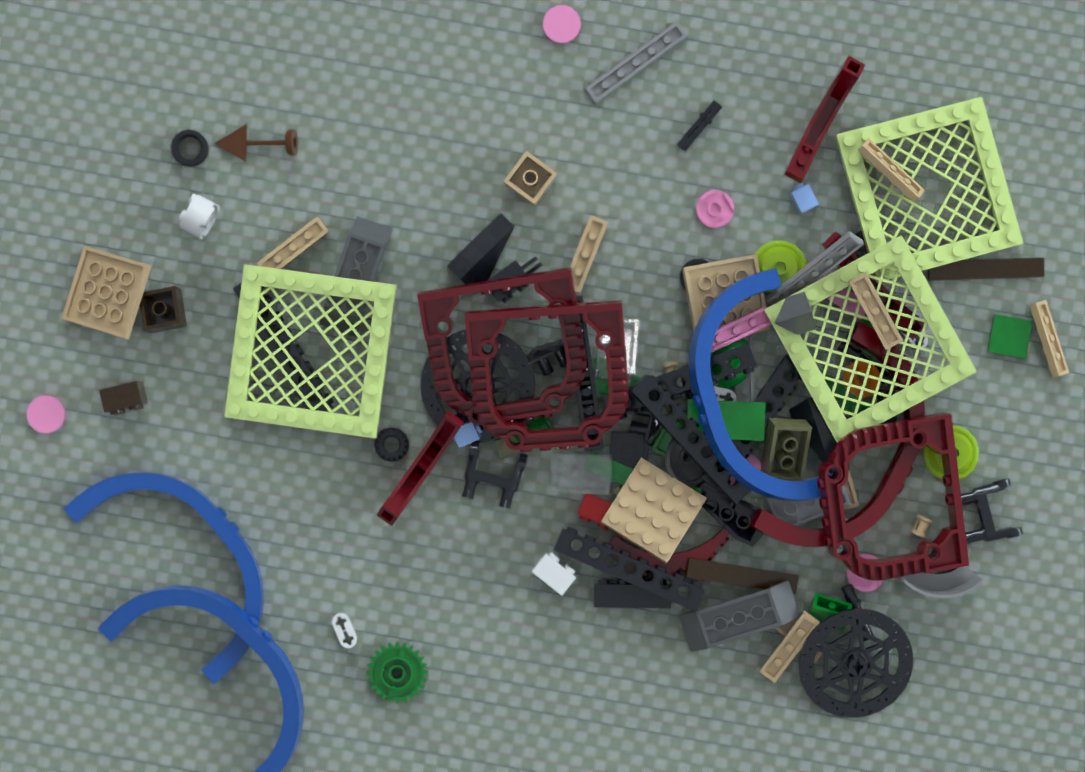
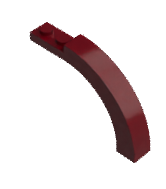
M848 55L809 121L784 175L801 184L825 134L851 89L859 79L865 64Z
M835 231L822 244L824 249L826 250L838 241L841 235ZM852 253L837 265L838 269L857 260L858 257L855 253ZM869 278L876 290L878 283H876L875 279ZM881 284L879 292L889 295L890 292ZM879 295L886 308L888 297ZM891 299L888 309L899 312L901 302ZM905 305L903 306L902 313L912 316L913 312ZM888 312L895 324L898 315ZM900 316L898 326L908 329L911 318ZM914 320L911 330L921 332L924 323ZM909 334V338L912 340L917 336V334Z

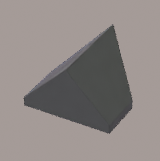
M805 292L786 297L775 324L797 335L816 329Z

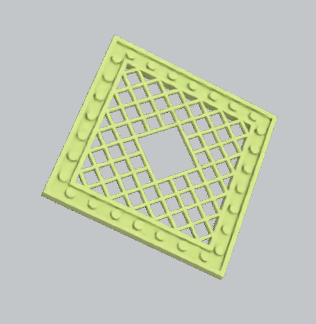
M982 97L835 135L868 253L886 244L885 236L892 241L897 237L900 230H903L909 234L906 240L907 246L910 251L914 252L912 255L921 271L1024 244ZM967 121V122H968V126L965 125V124H963L962 122ZM956 124L952 132L944 128ZM958 126L968 130L964 138L955 134ZM938 129L934 137L926 133L927 131ZM941 130L950 135L946 143L937 139ZM970 133L974 145L966 141ZM919 134L916 141L908 137L911 135ZM922 135L931 139L928 148L919 144ZM952 137L961 141L957 150L948 146ZM867 138H870L876 145L883 143L882 151L886 144L894 148L895 151L891 159L903 170L912 174V179H914L919 168L923 165L954 183L936 215L904 197L903 192L899 194L892 190L893 184H891L890 188L882 184L883 173L878 181L869 176L875 166L858 151ZM902 138L898 146L889 142ZM904 140L913 144L909 153L900 148ZM934 142L943 146L939 155L930 150ZM964 144L973 148L969 157L960 153ZM916 146L925 151L921 160L912 155ZM946 149L955 153L951 162L942 157ZM898 151L907 156L903 165L894 160ZM975 151H976V154H977V158H978L979 163L971 159V158L973 157ZM928 153L937 158L933 166L923 162ZM957 156L967 160L963 168L953 164ZM910 158L919 163L915 171L906 167ZM939 160L948 164L944 173L935 169ZM864 162L870 165L868 172L866 171ZM969 162L978 167L974 175L965 171ZM951 167L960 172L956 180L947 176ZM980 170L982 172L984 181L977 178V175L980 172ZM962 174L971 178L967 187L959 183ZM869 180L876 184L873 190L871 189ZM974 181L983 185L979 194L970 189ZM956 185L965 190L961 199L952 194ZM878 186L887 190L883 199L874 195ZM985 189H987L989 200L982 196ZM968 192L977 197L973 205L964 201ZM890 193L899 197L895 206L886 202ZM950 197L959 202L955 210L946 206ZM874 199H876V200H878L879 202H881V204L879 205L878 209H877V207H876V203H875V200H874ZM979 199L988 203L984 212L976 208ZM901 200L911 204L907 213L898 209ZM961 204L970 208L966 217L957 212ZM883 205L893 209L888 218L879 213ZM913 207L923 211L918 220L909 215ZM990 207H992L994 218L987 214ZM943 208L952 213L948 222L939 217ZM973 210L982 215L978 224L969 219ZM895 211L904 216L900 225L891 220ZM925 213L934 218L930 227L921 222ZM955 215L964 220L960 228L951 224ZM985 217L994 222L990 230L980 226ZM880 218L886 221L883 228L881 225ZM907 218L916 223L912 231L903 227ZM937 220L946 225L942 233L933 229ZM967 222L975 226L972 235L962 231ZM889 223L898 228L894 236L885 232ZM918 225L927 229L924 238L915 234ZM997 225L998 231L992 232ZM948 227L957 231L953 240L944 235ZM978 229H980V230H982L983 232L987 233V234L975 236V234H976V232L978 231ZM930 232L939 236L935 245L926 240ZM960 233L968 238L957 241ZM912 236L921 241L917 250L908 245ZM942 238L950 242L949 244L938 246ZM924 243L932 247L930 249L920 251ZM894 262L887 265L896 268ZM883 268L874 272V276L880 278ZM885 269L883 279H894L896 271Z
M902 235L792 294L805 292L810 307L814 305L812 311L813 319L824 322L821 332L815 330L808 331L803 341L800 334L797 335L775 324L785 299L765 309L769 320L837 443L851 431L879 425L977 372ZM894 262L896 268L887 265ZM883 268L880 278L870 275ZM885 269L896 271L894 281L883 279ZM865 272L869 278L879 281L876 289L878 295L888 297L886 310L898 315L895 322L896 328L907 331L905 341L899 343L903 345L901 354L891 353V348L887 349L883 364L846 354L856 318L869 320L868 317L858 314L861 305L859 300L849 298L851 290L849 281ZM899 273L906 285L896 283ZM882 282L892 284L889 295L879 292ZM895 285L906 288L903 299L892 296ZM848 287L846 296L836 294ZM908 289L915 302L906 300ZM831 296L829 306L819 303ZM834 296L845 299L842 310L831 307ZM891 299L902 301L899 312L888 309ZM847 300L858 303L855 313L845 311ZM904 303L915 305L912 316L902 313ZM817 306L827 308L825 319L814 316ZM917 307L920 309L924 319L915 317ZM830 309L841 312L838 323L827 320ZM844 313L854 316L851 326L841 324ZM900 316L911 318L908 329L898 326ZM914 320L924 322L921 333L911 330ZM826 322L837 325L834 336L823 333ZM927 324L934 336L924 334ZM839 327L850 329L847 340L837 337ZM809 332L820 335L817 345L806 342ZM910 333L920 335L918 346L907 343ZM822 336L833 338L830 349L820 346ZM923 336L934 339L931 350L920 347ZM835 340L846 342L843 353L833 350ZM936 341L943 353L934 351ZM806 345L816 348L813 357ZM906 346L916 348L914 359L903 356ZM818 349L829 352L826 362L816 359ZM919 350L930 353L927 363L916 360ZM832 353L842 355L839 366L829 363ZM932 354L943 356L940 367L930 364ZM889 355L899 358L897 368L886 366ZM845 357L856 359L853 370L842 367ZM947 358L949 365L943 367L945 359ZM902 359L912 362L910 372L899 369ZM858 360L869 363L866 374L855 371ZM815 362L825 365L823 374H821ZM915 363L926 366L923 376L913 373ZM872 364L882 367L879 378L869 375ZM828 366L838 368L836 379L825 376ZM929 367L939 369L926 377ZM885 368L895 371L893 381L882 379ZM841 370L851 372L849 383L838 380ZM898 372L909 375L906 385L895 383ZM854 373L865 376L862 387L851 384ZM911 376L921 379L909 386ZM867 378L878 380L875 391L865 388ZM825 379L834 382L832 392ZM881 381L891 384L888 395L878 392ZM837 383L848 386L845 396L834 393ZM894 385L904 388L892 395ZM850 387L861 390L858 400L848 397ZM864 391L874 393L871 404L861 401ZM877 395L888 397L874 405ZM834 396L844 399L841 408ZM846 400L857 403L854 413L844 410ZM860 404L870 406L857 414ZM843 413L852 415V417L846 419Z
M244 264L224 417L376 439L397 285ZM262 286L268 287L261 293ZM274 288L287 290L279 296ZM269 290L277 297L270 304L263 297ZM292 290L306 293L298 298ZM290 292L296 301L287 306L282 298ZM312 293L323 294L325 296H323L321 299L317 301L315 297L312 295ZM307 295L314 301V304L308 309L301 302ZM331 296L344 298L336 304ZM328 297L334 306L325 312L319 303ZM260 298L266 305L261 311H259ZM349 298L363 301L355 306ZM347 300L352 309L344 314L338 306ZM280 301L285 309L277 315L271 306ZM369 301H374V308ZM298 303L304 312L295 317L290 309ZM366 303L371 312L363 317L357 308ZM315 306L323 313L316 320L309 313ZM336 308L342 317L333 322L328 314ZM269 309L274 318L266 323L261 314ZM355 311L361 320L352 325L347 316ZM288 312L293 320L285 326L279 317ZM306 314L312 323L304 328L298 320ZM372 315V323L370 326L366 319ZM326 317L331 325L323 331L317 322ZM259 318L264 326L256 331ZM344 319L350 328L341 333L336 325ZM277 320L282 329L274 334L269 325ZM296 322L302 331L293 337L287 328ZM364 322L369 331L360 336L355 327ZM315 325L337 355L307 378L285 347ZM266 328L272 337L263 342L258 333ZM334 328L339 336L331 342L325 333ZM285 330L291 339L282 344L277 336ZM353 330L358 339L349 344L344 336ZM368 334H370L369 346L363 340ZM256 337L261 345L254 350ZM342 338L348 347L339 353L333 344ZM275 339L280 348L272 353L266 344ZM359 341L366 348L360 355L352 348ZM262 347L269 354L263 361L256 355V352ZM350 349L356 358L347 363L342 354ZM283 350L288 359L280 364L274 355ZM367 353V361L365 365L361 357ZM254 356L259 364L251 369ZM270 358L277 364V367L271 372L264 365ZM340 358L345 366L337 372L331 363ZM358 360L364 369L355 374L350 366ZM291 361L296 370L288 375L282 366ZM261 366L267 375L258 380L253 372ZM329 366L334 375L326 380L320 371ZM278 369L286 376L279 383L272 376ZM348 369L353 377L345 383L339 374ZM299 371L305 380L296 385L291 377ZM365 372L363 384L358 377ZM316 374L323 381L317 388L310 382V379ZM251 375L256 383L249 388ZM269 377L275 386L267 391L261 383ZM337 377L342 386L334 391L328 382ZM356 379L362 388L353 394L347 385ZM289 380L294 388L286 394L280 385ZM307 382L313 391L304 396L299 388ZM259 385L264 394L256 399L251 390ZM324 385L331 391V394L325 399L318 392ZM345 387L351 396L342 402L336 393ZM278 388L283 397L275 402L270 393ZM297 391L302 399L294 405L288 396ZM362 391V399L360 403L359 400L356 398V395H358ZM315 393L321 402L312 407L307 399ZM248 394H249V396L252 398L253 401H248V400H247ZM267 396L272 404L259 401ZM335 396L340 405L332 410L326 401ZM353 398L359 407L351 413L345 404ZM286 399L291 406L277 404ZM305 402L310 409L298 408L297 406ZM324 404L329 412L316 409ZM343 407L347 414L334 412ZM360 410L359 416H355L354 414Z

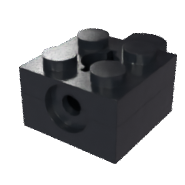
M535 256L522 266L515 260L489 280L532 274L543 265L540 262L525 273L524 270L535 263L538 258ZM529 284L511 287L512 290L500 292V289L492 290V295L498 303L503 302L505 304L513 298L512 294L515 291L522 292Z

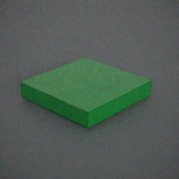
M994 314L987 352L1026 359L1032 321Z

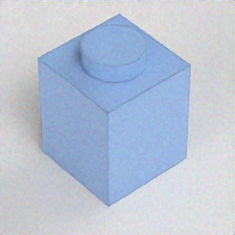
M801 183L792 188L793 192L790 193V196L799 214L819 205L809 184L804 186Z
M469 420L463 423L454 438L460 448L481 438L480 433H483L480 425H475Z

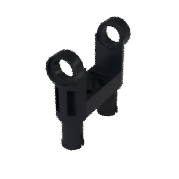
M472 442L464 474L466 482L462 497H467L468 490H470L468 498L474 499L477 483L484 482L502 487L503 492L499 506L504 507L505 500H507L505 508L511 509L514 492L518 491L528 455L520 453L512 479L475 470L480 452L478 451L480 442Z
M1010 478L994 481L992 484L976 487L971 492L961 494V499H964L962 500V506L971 503L976 504L982 526L981 529L965 532L968 538L966 539L967 544L982 540L990 542L1006 537L1013 538L1023 535L1022 527H1007L995 530L986 495L1010 487Z

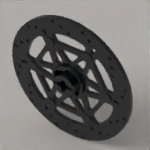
M465 329L449 335L447 343L449 354H452L455 359L452 364V371L458 365L462 374V378L455 379L456 383H461L460 390L468 398H473L470 371L466 373L461 360H464L470 366L468 353H464L461 346L467 344ZM499 333L495 340L501 346L496 355L491 358L493 360L491 366L493 394L503 391L507 392L501 403L507 401L513 390L520 391L519 400L534 398L535 376L532 365L528 363L527 355L511 338ZM501 353H506L514 362L519 372V379L511 378L499 359ZM428 356L421 374V396L429 416L438 426L446 413L437 399L436 388L430 387L434 385ZM496 364L499 365L506 379L493 377ZM467 378H468V380H469V383H468V391L471 393L470 395H469V393H468L467 390H466V388H467V383H465V382H466V379H467ZM495 382L507 383L508 386L496 389ZM456 411V416L465 422L468 415H463ZM520 418V419H515V422H521V423H522L523 420H522V418ZM482 428L481 438L476 442H490L500 438L494 436L486 428Z
M870 609L844 610L824 619L806 638L799 657V676L809 698L824 711L847 718L872 715L891 705L906 688L913 669L912 646L902 627L889 616ZM869 624L878 627L886 632L889 637L881 640L863 631V625ZM851 625L849 632L831 643L824 641L835 630ZM855 636H858L859 647H853ZM863 637H866L876 642L877 644L865 648ZM850 638L848 649L836 646ZM879 648H882V649H881L877 654H875L873 657L870 655V652H871V651H874V650H877V649H879ZM893 648H897L898 667L895 675L889 674V651ZM831 650L843 654L840 658H837L835 655L831 653ZM817 652L823 653V676L819 679H816L814 675V659ZM861 653H863L864 656L866 657V659H867V661H868V664H867V662L865 661V659H864V657H863V655H862ZM882 655H884V669L874 664ZM828 658L838 663L830 672H828ZM844 662H845V664H846L848 670L850 671V673H848L847 669L845 668ZM872 669H875L877 672L881 674V676H876L869 673ZM841 670L842 675L830 679L836 672ZM864 678L876 680V682L862 689ZM848 679L849 689L847 690L835 683ZM853 680H859L856 691L853 688ZM881 684L888 686L876 697L867 701H861L862 695ZM830 686L850 696L849 702L838 701L827 695L823 690Z

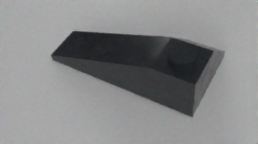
M500 213L447 265V268L464 284L488 281L515 226Z
M810 397L789 409L792 419L806 420L812 427L809 447L813 449L819 460L825 463L828 462L829 455L834 450L837 442L813 398ZM832 468L829 470L830 474L833 473Z
M700 482L698 487L702 488V495L707 498L702 507L736 540L754 547L764 534L753 529L749 524L756 510L762 508L742 499L737 504H734L722 491L718 492L707 483Z

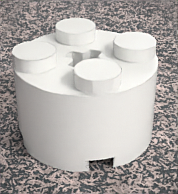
M193 194L188 202L190 204L187 210H183L178 220L181 221L179 226L197 238L203 239L202 235L206 236L216 220L213 215L215 212L219 213L220 206L201 195Z

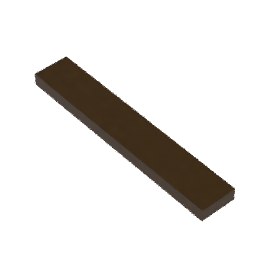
M1044 258L961 260L928 269L929 281L1045 277Z
M688 558L685 577L759 589H767L771 585L789 580L793 594H796L799 575L695 558Z

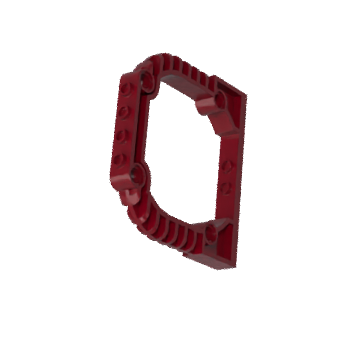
M572 267L418 292V304L434 385L438 395L447 406L460 414L468 415L471 423L482 425L473 414V411H475L473 398H468L456 384L448 349L447 336L454 327L450 315L460 301L459 295L481 292V295L493 293L492 290L500 289V292L512 290L511 287L534 283L535 291L542 295L549 302V305L556 303H578ZM579 314L560 315V318H556L560 321L567 360L566 373L562 382L546 387L540 397L496 403V410L506 422H515V419L520 418L523 421L534 419V416L539 415L542 418L551 417L553 413L562 410L564 400L571 397L580 387L586 373L587 359ZM439 322H446L448 330L442 331L438 326ZM553 397L558 398L560 404L553 406L549 400Z
M622 300L465 312L474 410L481 424L494 436L505 439L508 448L520 450L523 453L531 452L532 449L538 448L540 451H549L553 447H559L560 450L570 449V446L589 448L590 445L600 442L602 433L611 429L621 419L629 398ZM583 313L584 322L597 333L595 338L596 346L606 353L609 397L608 403L601 415L585 418L578 427L529 430L521 422H506L496 410L493 400L490 359L498 351V343L495 338L506 326V319L529 317V320H539L540 316L556 319L560 318V315ZM607 335L611 341L608 344H603L600 341V337ZM483 345H492L493 351L489 353L485 352L483 350ZM590 429H595L598 435L590 437L587 432ZM511 435H518L521 440L514 443L510 440Z
M941 412L901 419V421L863 427L851 431L838 441L834 450L829 455L828 462L820 465L818 469L819 479H817V487L821 493L819 504L823 510L822 526L826 533L824 543L831 556L840 559L855 575L872 581L893 579L918 573L928 574L969 566L953 423L950 413ZM915 434L918 435V439L916 442L913 441V437ZM904 442L906 445L917 449L927 446L934 453L941 454L944 471L942 481L946 488L945 503L948 506L950 526L942 528L939 535L932 542H921L916 552L881 559H864L860 557L856 541L852 537L847 536L841 489L848 479L849 461L857 453L866 449ZM832 468L833 475L828 477V471ZM840 545H842L843 550L840 553H838L837 549ZM931 548L932 552L927 556V551Z

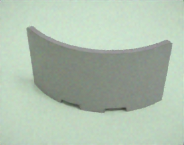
M968 566L954 568L941 574L918 573L897 577L913 590L934 598L959 597L975 590L985 582L982 578L975 575Z

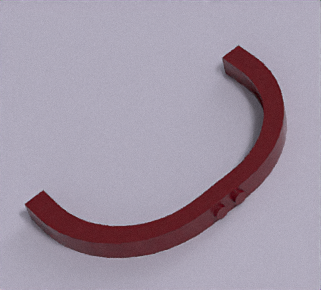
M855 322L850 342L864 349L883 364L887 350L876 331L862 322ZM896 345L891 347V353L901 354L900 349ZM889 355L886 366L897 368L899 358ZM902 359L899 369L910 372L912 365L908 360ZM887 369L894 378L895 371ZM898 372L895 383L906 385L909 375ZM911 376L909 386L919 381L918 378ZM897 386L899 391L904 389L902 387ZM924 400L903 411L904 419L924 416ZM915 434L913 437L914 442H916L918 439L917 434ZM904 442L899 443L897 451L872 498L858 513L845 520L847 536L852 538L859 536L883 517L897 494L902 492L904 488L903 483L906 477H909L912 473V465L920 449L910 447ZM763 509L756 510L749 524L753 529L783 543L803 547H825L824 537L826 533L824 528L806 529L797 527Z

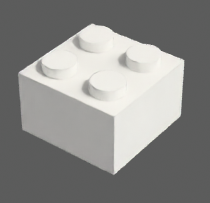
M552 551L550 554L545 552L532 568V573L562 596L576 579L574 574L576 571L567 563L565 566L559 562L561 559Z

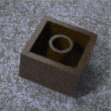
M171 286L143 293L140 311L145 332L152 334L187 327L182 290L180 288Z
M133 381L99 390L104 413H110V415L124 414L125 409H129V411L144 409L143 405L148 404L143 381Z

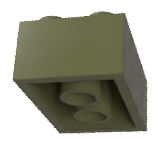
M769 418L761 472L787 481L804 480L812 427L806 420Z

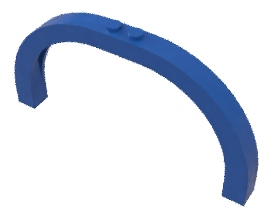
M777 268L750 275L731 284L721 291L705 308L695 327L690 344L689 377L694 395L693 403L699 412V423L703 426L707 441L714 455L727 472L739 483L760 495L782 501H804L821 497L820 490L817 487V479L819 477L807 481H787L769 476L752 466L737 450L727 432L711 377L710 356L718 327L729 311L742 300L782 287Z
M138 472L110 477L89 487L63 508L75 523H79L103 502L124 492L155 490L178 497L193 507L204 518L233 553L244 579V611L250 617L252 616L257 619L260 625L264 606V589L260 568L255 555L248 543L238 532L240 530L238 525L226 518L228 515L221 506L218 508L205 494L187 482L157 473ZM235 633L226 648L204 666L201 671L213 684L216 683L241 660L250 646Z
M186 585L164 586L135 596L115 610L97 628L112 642L140 615L156 608L177 605L204 610L224 621L267 664L277 681L282 697L283 722L278 741L269 757L254 772H281L287 765L298 745L304 722V702L301 685L290 660L273 640V636L259 626L257 619L252 616L250 617L234 602L204 588Z

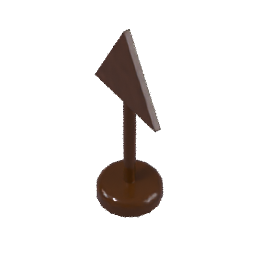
M247 124L215 144L246 162V147L251 145H285L287 154L289 156H296L298 152V135L295 129H289L286 132L285 140L247 141Z

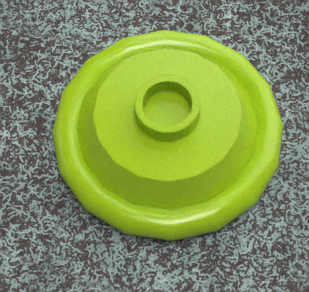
M772 240L762 245L754 253V255L757 254L760 272L777 268L781 285L807 265L803 252L795 244L785 240ZM774 290L767 291V292H764V293L770 294V293H772Z
M953 425L959 480L974 471L979 460V447L975 437L967 429ZM927 446L923 447L922 458L926 468L934 477L942 480L944 476L942 455L934 453Z

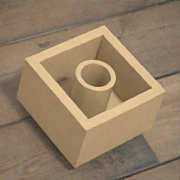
M526 151L503 182L507 187L535 206L555 180L557 173Z

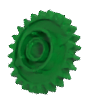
M398 641L395 646H392L389 642L388 648L382 645V652L376 650L375 654L377 657L371 656L370 659L373 663L367 664L371 668L370 671L366 672V674L371 675L367 682H373L370 689L376 688L375 695L381 693V700L388 697L389 703L392 699H395L396 704L399 703L400 699L406 703L407 697L413 700V693L419 695L418 688L424 689L425 686L422 682L427 681V678L423 676L428 674V671L423 669L427 666V663L421 662L424 656L419 657L418 653L420 650L414 652L413 645L407 648L406 642L402 646L399 645ZM400 668L403 675L395 677L392 674V670Z

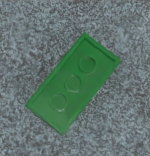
M688 399L687 417L695 419L699 424L697 428L703 433V426L700 425L698 420V409L695 407L693 399ZM718 401L724 424L731 440L764 442L766 402ZM692 432L688 438L696 439V434Z

